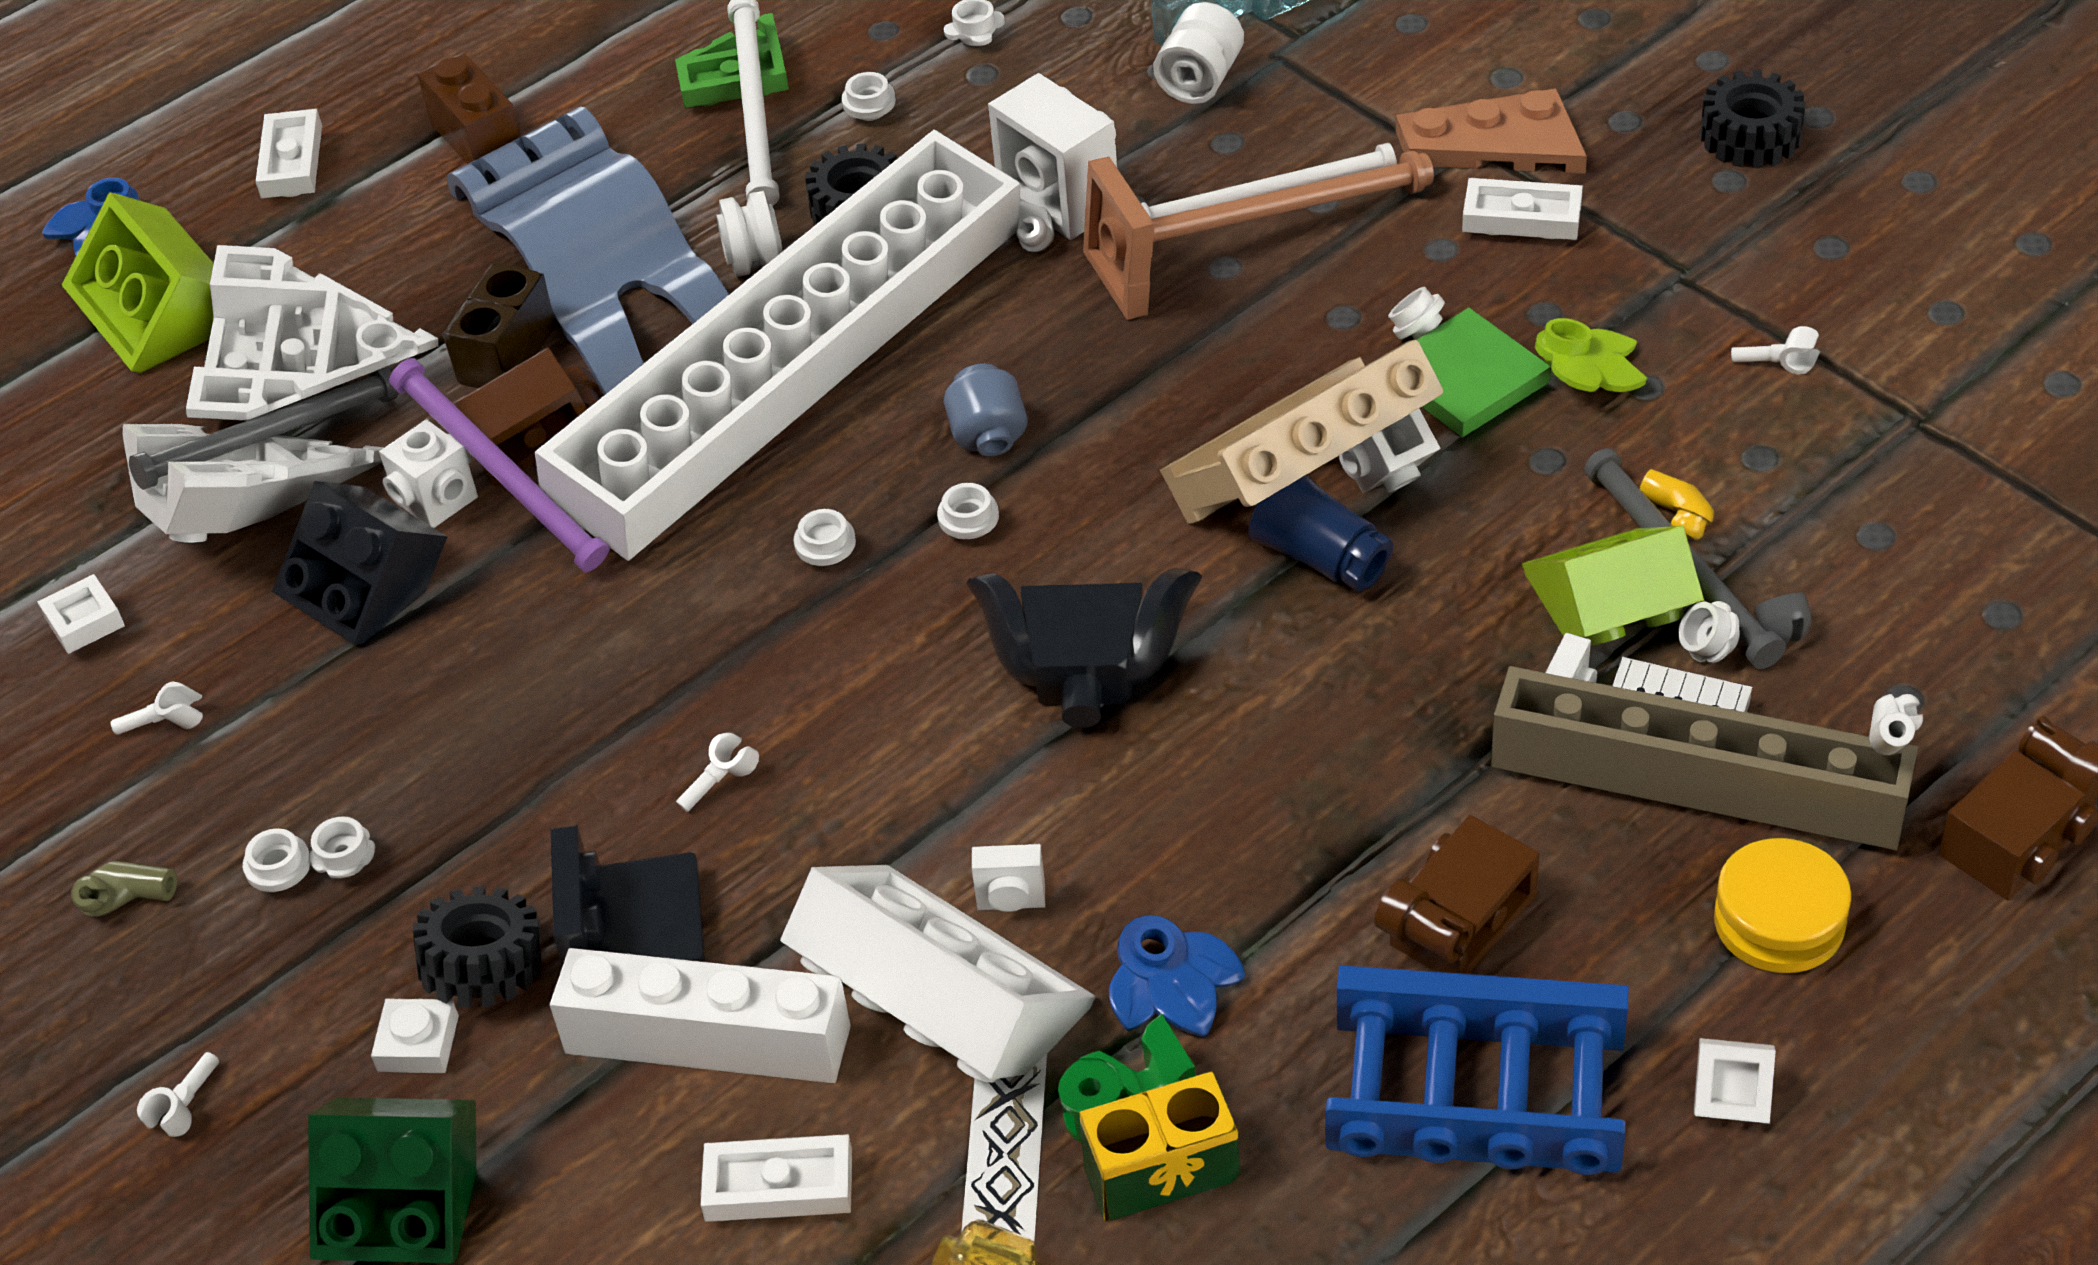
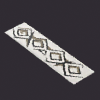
M1047 1053L1026 1075L999 1078L995 1082L974 1080L959 1265H1033Z

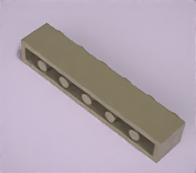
M1509 666L1494 713L1491 767L1897 850L1918 746L1907 744L1894 754L1882 755L1872 748L1869 736Z

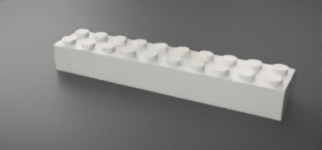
M936 130L931 131L536 450L535 458L539 487L581 528L594 537L603 539L613 551L629 561L1015 234L1019 220L1020 182Z

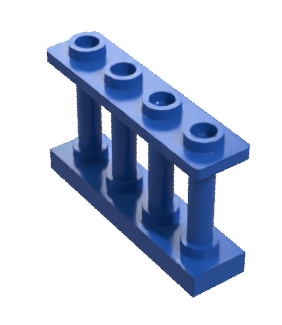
M1339 965L1337 979V1030L1356 1031L1351 1097H1330L1326 1100V1148L1334 1151H1344L1357 1157L1385 1154L1418 1157L1432 1163H1444L1451 1160L1487 1162L1507 1169L1538 1166L1568 1169L1571 1172L1582 1175L1621 1171L1625 1142V1121L1602 1118L1603 1050L1624 1051L1629 986ZM1385 1034L1428 1037L1424 1104L1380 1101ZM1457 1039L1501 1042L1497 1110L1453 1106ZM1530 1044L1574 1048L1572 1115L1527 1112Z

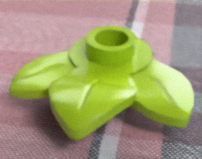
M1566 318L1550 320L1547 322L1545 330L1537 335L1535 343L1537 353L1551 366L1552 372L1571 387L1588 392H1594L1599 387L1612 392H1627L1644 386L1647 381V377L1625 358L1636 347L1637 341L1633 338L1605 329L1591 330L1587 325L1579 321Z

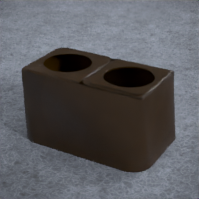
M491 263L442 334L458 383L479 389L503 374L499 359L504 373L538 354L555 328V320L544 273ZM499 314L501 317L499 325L491 332L484 334Z

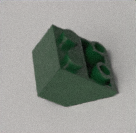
M336 1097L308 1114L310 1260L453 1263L457 1260L477 1172L476 1100Z

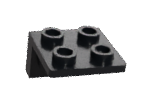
M578 825L550 829L553 933L562 966L569 948L705 962L699 865L695 853L688 852L600 865L596 850L585 852Z

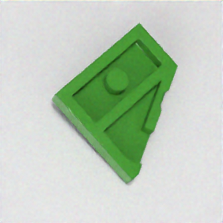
M773 13L764 14L757 20L759 29L756 30L763 96H766L773 92L789 90ZM729 32L713 40L707 47L695 49L675 59L684 108L700 105L712 106L719 102L742 98L736 36L733 33Z

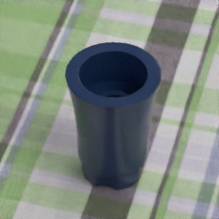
M1308 475L1301 477L1257 503L1249 524V538L1251 541L1284 553L1317 570L1338 584L1345 583L1357 592H1361L1365 588L1370 589L1378 581L1393 553L1394 544L1390 538L1376 531L1374 524L1354 513L1325 492Z

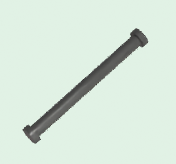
M384 367L371 372L370 376L363 380L149 456L146 452L134 454L129 457L130 472L139 488L145 490L156 486L158 478L168 475V462H205L379 399L381 402L396 399L398 392L389 384L392 372L388 367Z
M1601 449L1588 459L1584 467L1585 475L1592 483L1603 485L1640 528L1672 526L1621 468L1622 459L1613 449ZM1689 545L1705 602L1721 601L1727 603L1731 608V612L1738 616L1739 640L1747 648L1746 658L1756 669H1765L1775 664L1786 650L1785 641L1777 632H1767Z

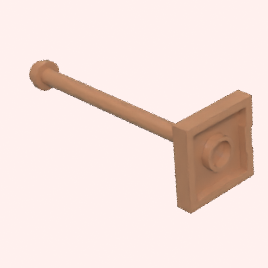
M1408 151L1402 153L1399 164L1151 219L1111 158L1095 159L1088 161L1083 253L1126 320L1148 315L1153 242L1404 186L1411 194L1423 191L1425 186H1430L1433 183L1434 169L1431 159L1426 153L1418 154L1416 151Z

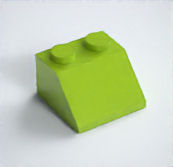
M1684 526L1636 528L1522 563L1527 579L1562 635L1564 636L1565 633H1569L1579 637H1586V639L1591 640V645L1613 641L1626 636L1623 625L1645 619L1647 627L1664 625L1680 620L1684 616L1682 607L1704 601Z

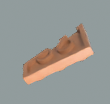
M1556 88L1543 91L1534 90L1524 94L1494 99H1479L1470 103L1440 108H1425L1415 112L1396 115V134L1403 152L1416 151L1418 154L1426 153L1431 159L1433 167L1476 169L1482 165L1483 161L1514 162L1515 171H1535V163L1566 164L1565 173L1586 174V153Z

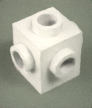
M1417 409L1340 454L1339 458L1343 469L1351 478L1356 480L1362 493L1382 484L1385 485L1388 493L1419 478L1421 474L1417 466L1441 448L1420 409Z
M427 419L379 451L387 475L383 479V484L389 496L397 505L433 528L478 498L469 463L472 462L471 454L450 434L447 435Z

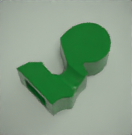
M1160 1014L1147 1025L1141 1038L1145 1069L1136 1072L1115 1058L1101 1051H1096L1081 1057L1080 1060L1074 1062L1065 1071L1060 1079L1058 1092L1064 1111V1123L1067 1132L1074 1140L1082 1143L1080 1111L1196 1076L1194 1064L1163 1014Z

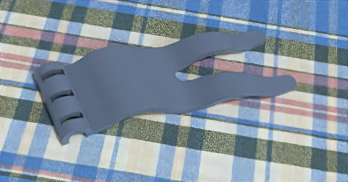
M578 107L449 173L447 176L451 195L457 200L467 196L473 215L492 231L501 232L507 236L518 249L530 270L544 273L554 319L567 340L576 347L604 396L643 365L634 336L619 301L620 296L625 291L631 288L642 287L653 294L661 295L671 301L692 324L729 295L711 267L704 260L697 257L688 245L662 192L650 173L633 156L620 154L609 148L600 124L591 112L584 107Z

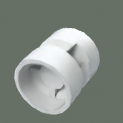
M1202 2L1192 4L1185 9L1153 63L1154 76L1159 86L1169 96L1185 103H1204L1214 97L1244 44V31L1239 20L1229 10L1218 4Z

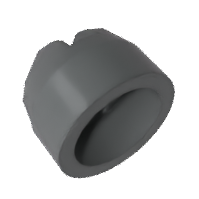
M1804 592L1775 597L1755 607L1758 621L1767 632H1777L1786 644L1790 639L1793 642L1802 640L1812 624L1811 610L1806 593Z

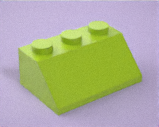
M109 192L62 283L63 288L133 372L142 373L210 339L214 319L210 281L214 263L166 208Z

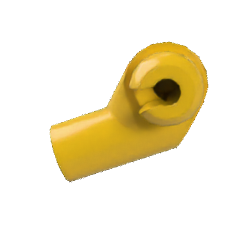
M1653 469L1647 472L1641 483L1640 490L1652 503L1677 512L1671 524L1672 526H1684L1687 539L1696 541L1702 538L1706 524H1712L1714 518V510L1702 493L1694 485Z

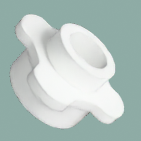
M962 0L953 7V22L944 26V35L950 40L960 39L967 45L983 46L992 41V33L996 28H1000L1005 24L1004 15L1001 12L994 11L993 5L987 0Z

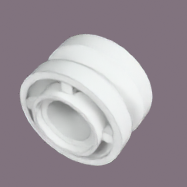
M764 191L749 193L747 204L743 207H740L733 197L719 200L721 214L716 216L727 265L732 264L736 277L750 275L753 262L759 261L764 267L777 257L778 254L783 252L772 203L767 204Z

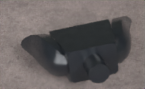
M1182 568L1169 569L1151 583L1144 597L1142 583L1021 586L1022 606L1016 591L1006 579L998 574L988 573L969 578L967 585L983 610L994 650L1006 672L1020 684L1036 686L1039 703L1045 706L1062 705V719L1067 725L1075 728H1088L1100 721L1101 704L1125 703L1131 697L1133 684L1147 680L1160 670L1171 652L1186 606L1200 584L1202 575L1199 572Z

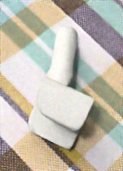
M1801 326L1794 328L1790 332L1785 344L1732 347V362H1781V365L1787 371L1797 375L1805 374L1814 366L1820 353L1819 350L1813 349L1819 334L1813 328Z
M169 682L158 692L155 703L112 720V730L118 735L163 719H167L184 729H191L200 723L203 714L189 705L200 700L202 695L181 683Z
M732 733L717 735L709 746L711 763L704 769L699 778L678 798L676 803L683 810L689 812L716 782L718 783L728 772L735 776L750 774L759 762L758 751L749 746L744 747L730 761L733 750L739 746L742 738Z
M206 1052L181 1084H177L173 1091L169 1088L159 1087L145 1093L137 1106V1114L147 1128H154L163 1114L167 1113L161 1121V1128L168 1136L177 1137L185 1134L192 1122L191 1113L186 1106L194 1098L195 1092L219 1064L218 1058Z

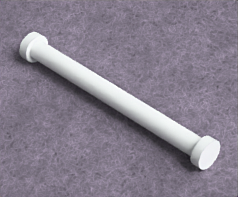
M731 0L727 9L728 18L735 26L750 182L746 186V198L748 200L749 193L764 191L767 204L772 203V205H775L779 200V187L772 180L755 23L760 16L759 4L756 0Z
M1385 143L1377 145L1375 152L1150 207L1145 202L1141 204L1150 218L1153 219L1397 164V160L1391 144Z

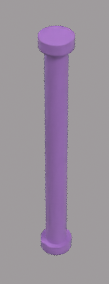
M409 358L401 362L391 373L389 384L398 393L407 392L458 443L464 446L491 475L575 555L574 563L584 573L598 567L607 557L610 550L609 545L600 537L592 538L424 376L425 368L415 358Z

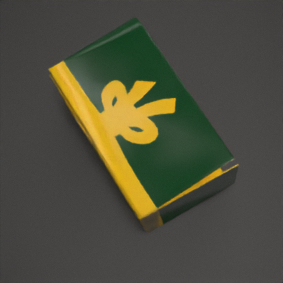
M1212 1071L1080 1111L1084 1171L1104 1221V1184L1109 1221L1227 1185L1233 1182L1240 1173L1238 1131ZM1201 1116H1209L1216 1119L1210 1127L1197 1132L1184 1131L1174 1125ZM1149 1133L1145 1144L1138 1150L1130 1153H1114L1103 1147ZM1167 1143H1168L1171 1147L1178 1148V1149H1175V1150H1172V1151L1167 1152V1151H1166Z

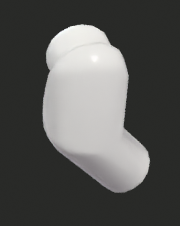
M1888 694L1876 701L1869 735L1870 744L1876 752L1882 755L1894 754L1913 739L1915 731L1923 723V714H1917L1916 706L1920 703L1915 696L1904 694L1894 698L1892 694Z

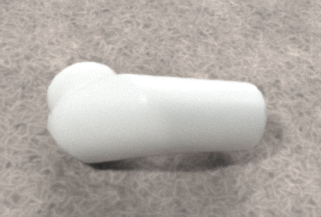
M1020 200L1016 232L1020 244L1027 251L1040 252L1045 250L1053 241L1055 233L1047 208Z

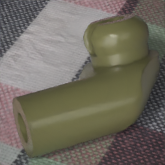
M112 861L99 867L88 876L78 879L71 890V899L77 909L91 917L107 915L137 897L169 901L176 891L177 874L172 868Z

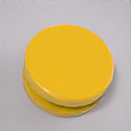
M1770 838L1750 843L1732 854L1720 872L1714 910L1717 933L1723 944L1733 955L1755 968L1775 973H1797L1813 969L1829 960L1842 944L1851 904L1849 880L1836 860L1823 850L1809 843L1787 838Z

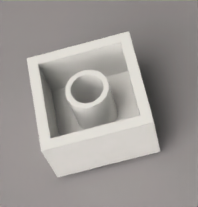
M1037 73L988 103L995 168L1020 182V200L1047 208L1050 213L1053 229L1069 240H1072L1084 232L1088 161L1110 157L1117 167L1116 130L1114 121L1105 113L1097 111L1072 95L1068 89L1058 86L1040 73Z

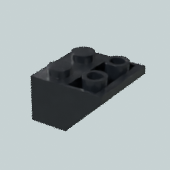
M314 481L272 592L352 643L364 644L426 592L448 536L366 487Z

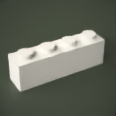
M574 948L568 949L550 1002V1008L565 1054L826 1083H836L851 1027L841 976Z

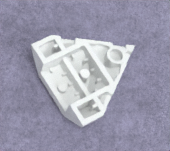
M217 245L210 281L214 319L205 366L194 367L186 414L187 417L251 420L438 347V338L421 328L413 333L393 322L392 312L321 273L315 278L293 266L292 257L276 248Z
M123 424V441L135 507L165 534H169L171 540L178 542H203L207 540V533H228L272 518L306 501L314 481L340 484L383 463L379 453L383 447L365 446L352 449L350 447L332 445L331 441L277 435L205 462H168V475L158 478L156 486L142 490L136 484L130 472V456L140 452H146L150 456L209 434L204 433V427L193 425Z

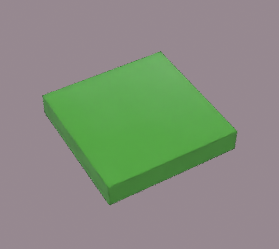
M1471 308L1465 309L1417 339L1443 388L1441 396L1422 407L1462 438L1550 382V365Z

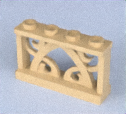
M1412 340L1366 366L1361 357L1344 363L1160 469V472L1188 524L1205 518L1239 498L1243 506H1253L1441 396L1443 388L1420 343L1417 340Z

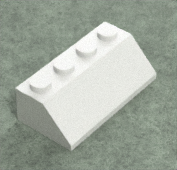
M888 865L812 867L780 939L781 942L802 955L800 962L808 970L816 974L841 976L842 982L853 989L851 995L858 1003L875 1011L889 1012L906 1023L904 1031L911 1038L925 1045L942 1047L959 1058L957 1062L959 1069L967 1075L984 1082H995L999 1078L1026 1075L1091 1008L1096 997Z

